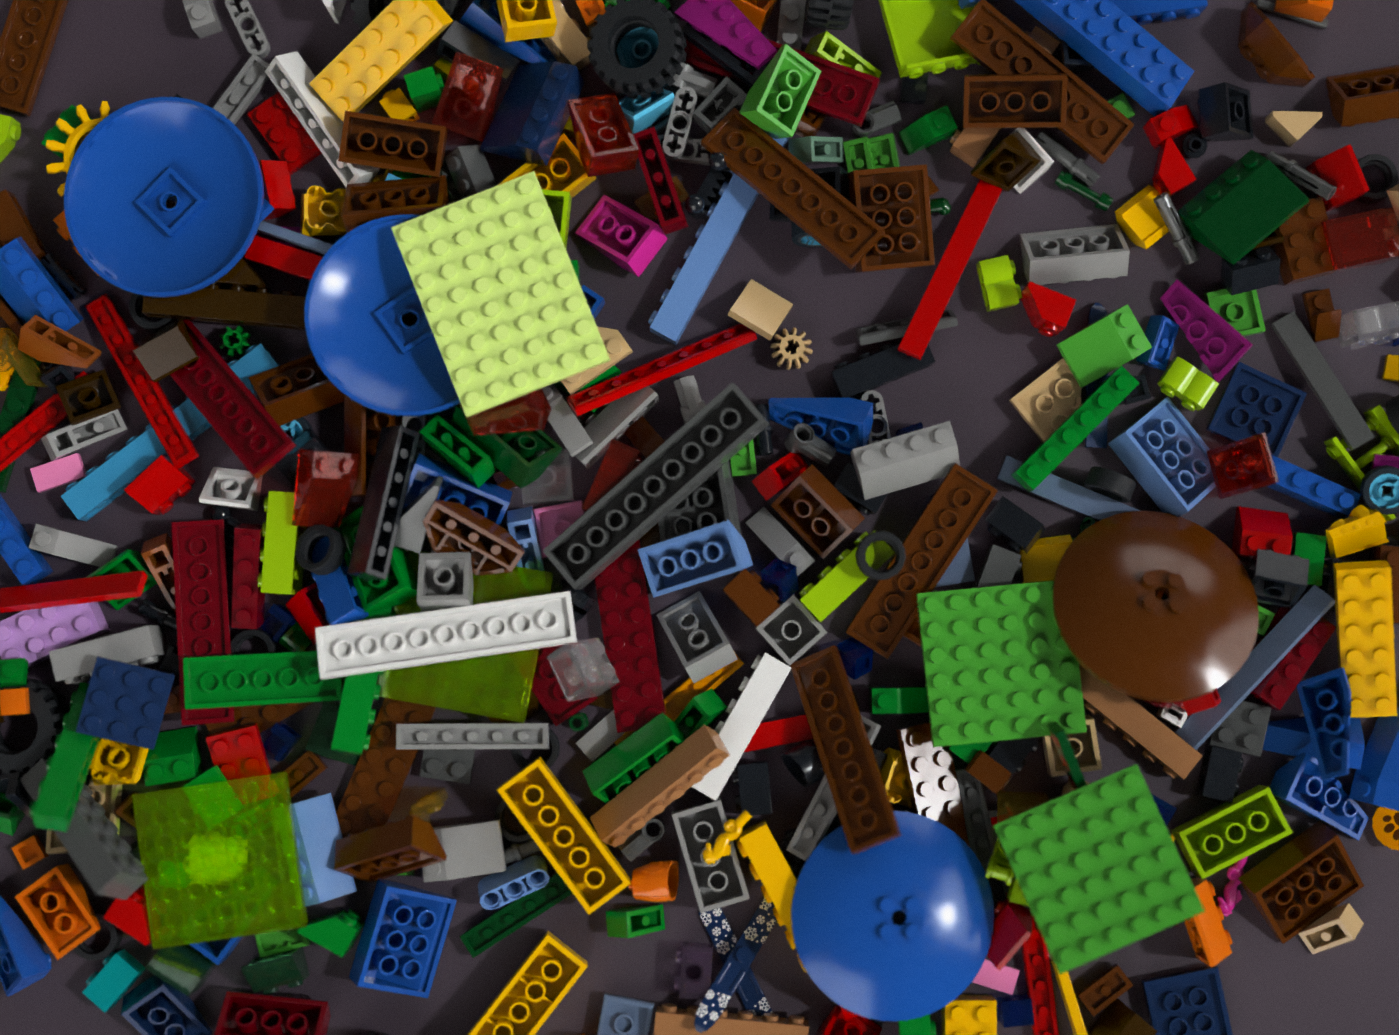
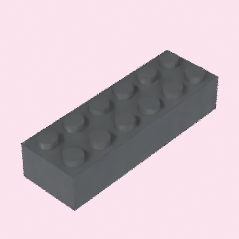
M43 758L20 779L34 801H37L39 796L38 787L40 780L45 778L48 772L46 769L48 760ZM84 784L68 831L54 830V832L96 894L126 900L148 877L143 871V864L131 854L130 845L118 835L117 826L107 819L104 814L106 812L105 809L91 796L93 794L92 790Z

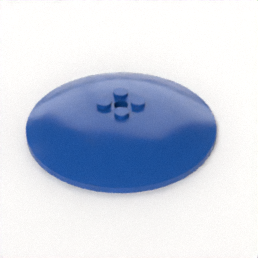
M156 97L136 101L104 118L90 131L77 149L67 173L64 189V213L67 227L76 249L85 262L98 275L111 284L125 291L148 297L165 298L190 294L213 284L226 275L240 261L250 247L257 233L264 205V183L257 156L244 134L235 124L215 109L200 102L179 97ZM171 196H176V206L167 208V199Z
M422 215L386 216L369 221L348 232L321 259L311 278L306 295L305 327L307 338L313 355L323 373L334 386L353 401L369 409L389 415L422 416L444 411L461 403L391 227ZM406 314H414L417 317L416 324L413 326L405 325L403 317Z
M893 811L901 833L900 837L855 855L850 852L842 824L831 831L818 843L804 862L794 887L791 903V929L798 956L813 982L841 1007L866 1018L882 1021H903L920 1018L945 1007L956 999L970 985L981 969L991 944L994 929V904L988 879L985 878V871L974 852L965 841L945 825L931 818L905 811ZM897 910L903 911L905 916L904 921L899 925H895L892 922V914Z

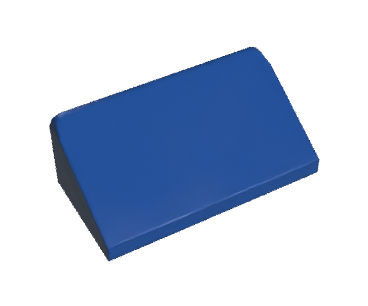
M1152 315L1145 331V335L1152 348L1137 356L1136 361L1165 371L1180 326L1163 315Z

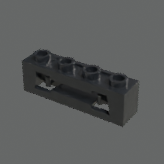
M686 23L682 28L683 35L687 41L750 88L772 60L770 59L759 70L746 63V71L738 59L716 44L712 38L703 32H698L689 23Z

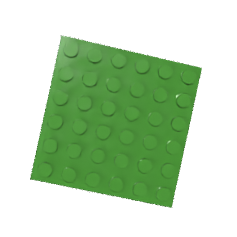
M1054 581L916 594L933 747L1051 736L1047 725L1052 722L1058 723L1065 730L1066 734L1087 732L1079 661L1073 656L1064 642L1053 611L1052 592Z
M1137 764L993 825L1059 974L1205 911Z

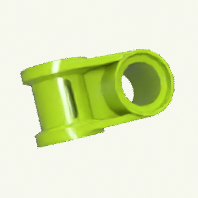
M997 839L988 862L985 878L989 879L992 877L1004 881L1006 885L1010 886L1014 873L1001 843Z

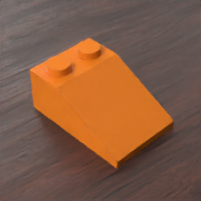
M69 864L54 867L15 896L57 960L101 929L85 889Z

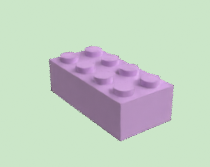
M98 602L23 610L0 621V656L2 660L25 658L28 661V668L50 659L49 651L86 642L110 631V628Z

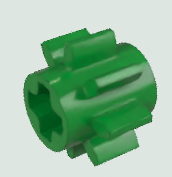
M237 326L236 330L227 327V332L224 335H219L224 342L220 348L223 350L229 348L228 355L231 357L235 355V352L244 356V350L251 347L247 341L251 335L249 333L242 334L243 328L241 326ZM233 339H240L238 344L231 343Z

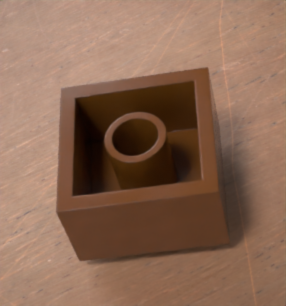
M745 568L722 591L755 627H758L780 606L777 603L780 598L770 588L765 590L759 584L762 579L753 569L748 572Z

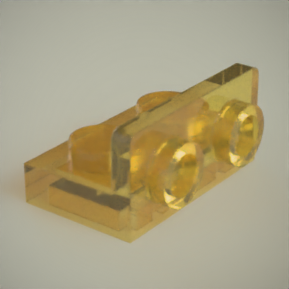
M443 788L417 799L410 806L412 810L409 811V815L419 816L421 820L430 823L429 814L442 809L441 807L444 806V802L449 797L446 789Z

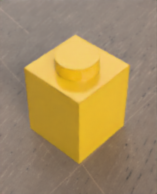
M400 88L386 92L382 100L379 101L390 118L413 122L420 119L416 110Z

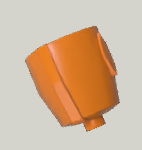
M654 861L635 868L632 873V880H630L631 884L628 885L629 890H633V898L648 902L675 900L679 886L678 861Z

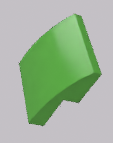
M893 133L869 139L868 137H862L843 142L848 173L854 170L900 167Z

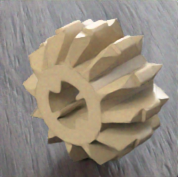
M786 328L783 329V337L778 334L774 336L778 343H771L770 348L778 350L772 353V358L781 357L777 363L778 366H781L784 361L787 362L786 370L791 369L792 363H794L796 369H800V361L807 364L809 359L805 355H811L813 352L812 349L806 348L812 343L811 339L803 341L806 332L803 331L797 336V328L792 329L791 335H789ZM788 344H793L792 347L794 345L797 346L795 354H790L791 351L789 353L786 352Z

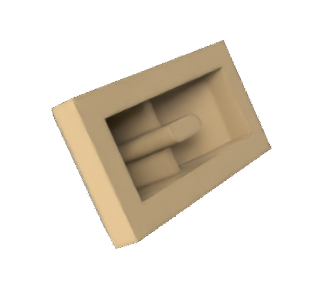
M1272 111L1265 118V123L1291 147L1322 118V112Z

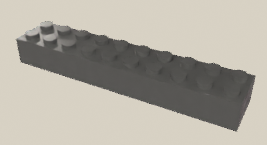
M732 382L543 550L544 554L574 589L582 590L770 423L740 388Z

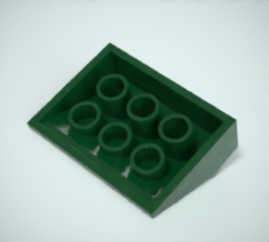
M1251 149L1177 212L1187 232L1191 233L1192 238L1234 265L1309 202V198L1270 160Z

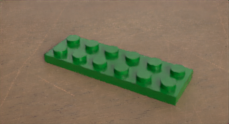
M317 651L183 658L185 709L337 701L342 698L341 677L320 679Z

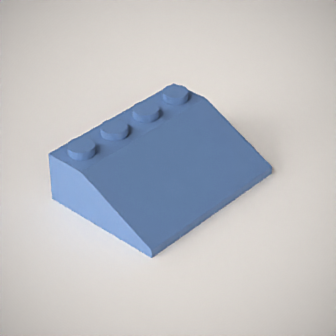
M1168 396L1108 443L1163 513L1172 514L1177 517L1189 512L1229 475V472Z

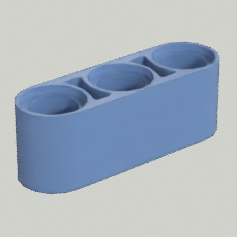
M539 855L530 856L506 867L504 872L493 873L481 879L478 883L481 906L487 910H494L546 886L549 882V874L545 859Z

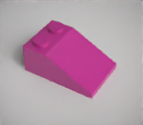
M603 195L575 232L578 237L637 277L642 274L668 239L657 223L606 195Z

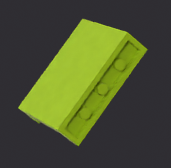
M878 0L900 78L909 76L910 79H914L926 72L939 74L948 68L955 67L956 70L968 67L969 64L977 63L981 65L950 40V37L975 6L960 9L958 0Z

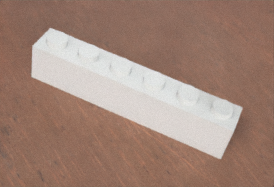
M298 51L275 56L265 70V73L344 186L347 187V184L371 182L379 173L380 168L338 161L344 122L339 119L309 84L315 76Z
M765 652L763 656H756L751 665V668L754 669L751 677L745 676L738 690L742 691L737 700L732 699L726 709V712L729 713L725 722L720 720L714 730L720 736L730 756L719 767L707 773L700 782L691 786L715 801L791 670L790 666Z

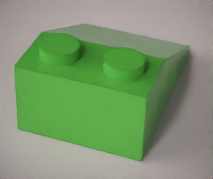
M783 44L749 90L739 113L774 139L793 137L822 71L790 46Z
M1128 304L1111 311L1056 344L1080 388L1152 348Z

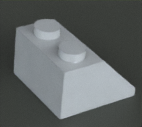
M470 552L419 553L417 603L422 612L473 605L474 584Z

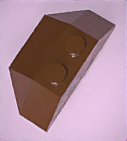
M1253 2L1249 3L1241 12L1238 47L1242 56L1246 60L1251 61L1256 67L1257 74L1262 79H1266L1269 84L1295 87L1306 86L1315 78L1313 73L1308 70V66L1269 18Z
M435 500L422 521L433 551L436 553L470 552L472 573L477 576L502 572L511 573L525 552L505 528L461 503Z

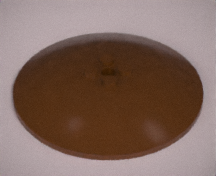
M1132 511L1104 518L1082 531L1072 541L1061 558L1054 577L1052 592L1053 611L1058 629L1067 647L1079 663L1094 677L1111 688L1129 696L1157 702L1185 701L1201 697L1229 681L1240 670L1253 649L1258 631L1259 610L1255 590L1247 571L1233 551L1217 536L1204 527L1182 517L1155 511ZM1161 590L1165 592L1167 600L1158 599L1155 596V591Z

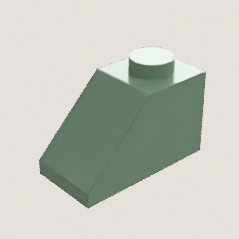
M808 136L788 139L789 152L804 165L844 162L843 137Z

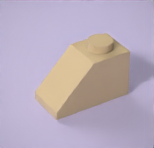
M1346 903L1333 908L1298 933V935L1311 953L1316 954L1354 940L1364 923L1350 903Z

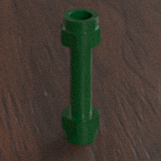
M1061 171L1054 182L1055 185L1063 190L1068 188L1096 203L1094 207L1100 210L1102 209L1105 212L1108 210L1113 201L1110 195L1104 192L1099 194L1071 179L1073 175Z
M586 713L575 714L569 719L572 731L583 730L589 724Z

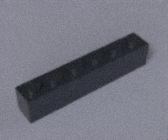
M401 425L381 428L348 574L365 580L387 579L420 433Z

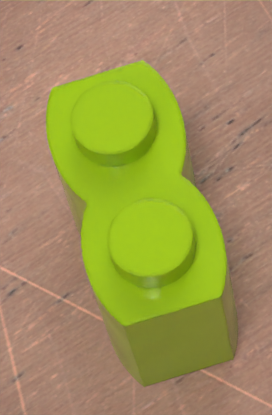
M1008 255L979 261L976 264L987 312L1016 306L1019 303L1022 293L1019 284L1014 282L1013 275L1016 274L1014 261L1009 260Z
M1178 356L1171 361L1157 382L1161 387V392L1169 397H1178L1182 401V406L1190 411L1203 409L1219 385L1213 378L1199 371L1192 364Z

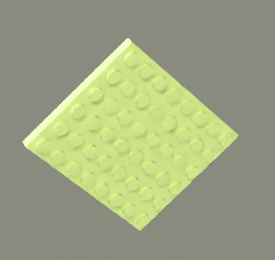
M534 171L391 227L467 418L610 361Z

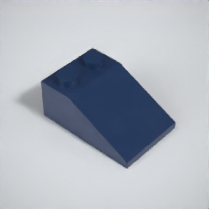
M163 968L123 996L121 1015L142 1035L212 1034L211 1028L181 983L166 968Z

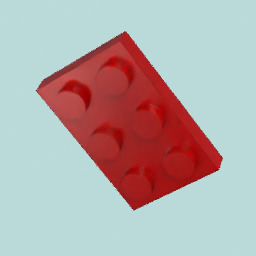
M279 92L247 113L281 161L287 162L288 171L291 175L322 154Z
M257 723L206 736L213 765H218L243 804L277 795L276 787L272 783L274 779Z

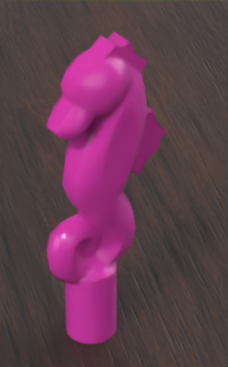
M1248 856L1235 862L1227 870L1226 875L1230 881L1225 885L1224 899L1221 896L1217 897L1223 916L1227 917L1232 914L1236 903L1242 900L1240 890L1237 889L1238 885L1241 884L1238 878L1244 875L1243 869Z

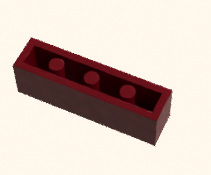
M655 127L632 134L631 138L665 235L689 227Z
M242 523L234 528L231 628L258 629L264 624L265 593H261V588L258 587V575L262 572L263 562H260L261 547H264L265 537L262 536V525Z

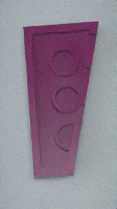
M688 0L674 12L675 17L692 25V28L700 33L703 32L712 38L714 42L728 48L734 55L758 70L777 53V49L731 0Z
M1176 280L1160 298L1217 382H1220L1254 345L1181 281Z

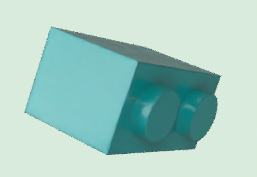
M125 949L117 953H110L102 962L105 965L99 973L95 971L85 982L88 986L82 993L104 1013L117 1004L146 970Z

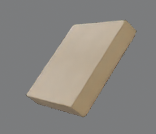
M751 279L730 309L728 316L770 341L793 304Z

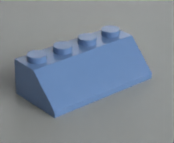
M729 520L638 549L653 598L737 572L753 565L746 541Z
M331 793L272 809L298 909L357 891L352 876L334 870L336 840L343 837Z

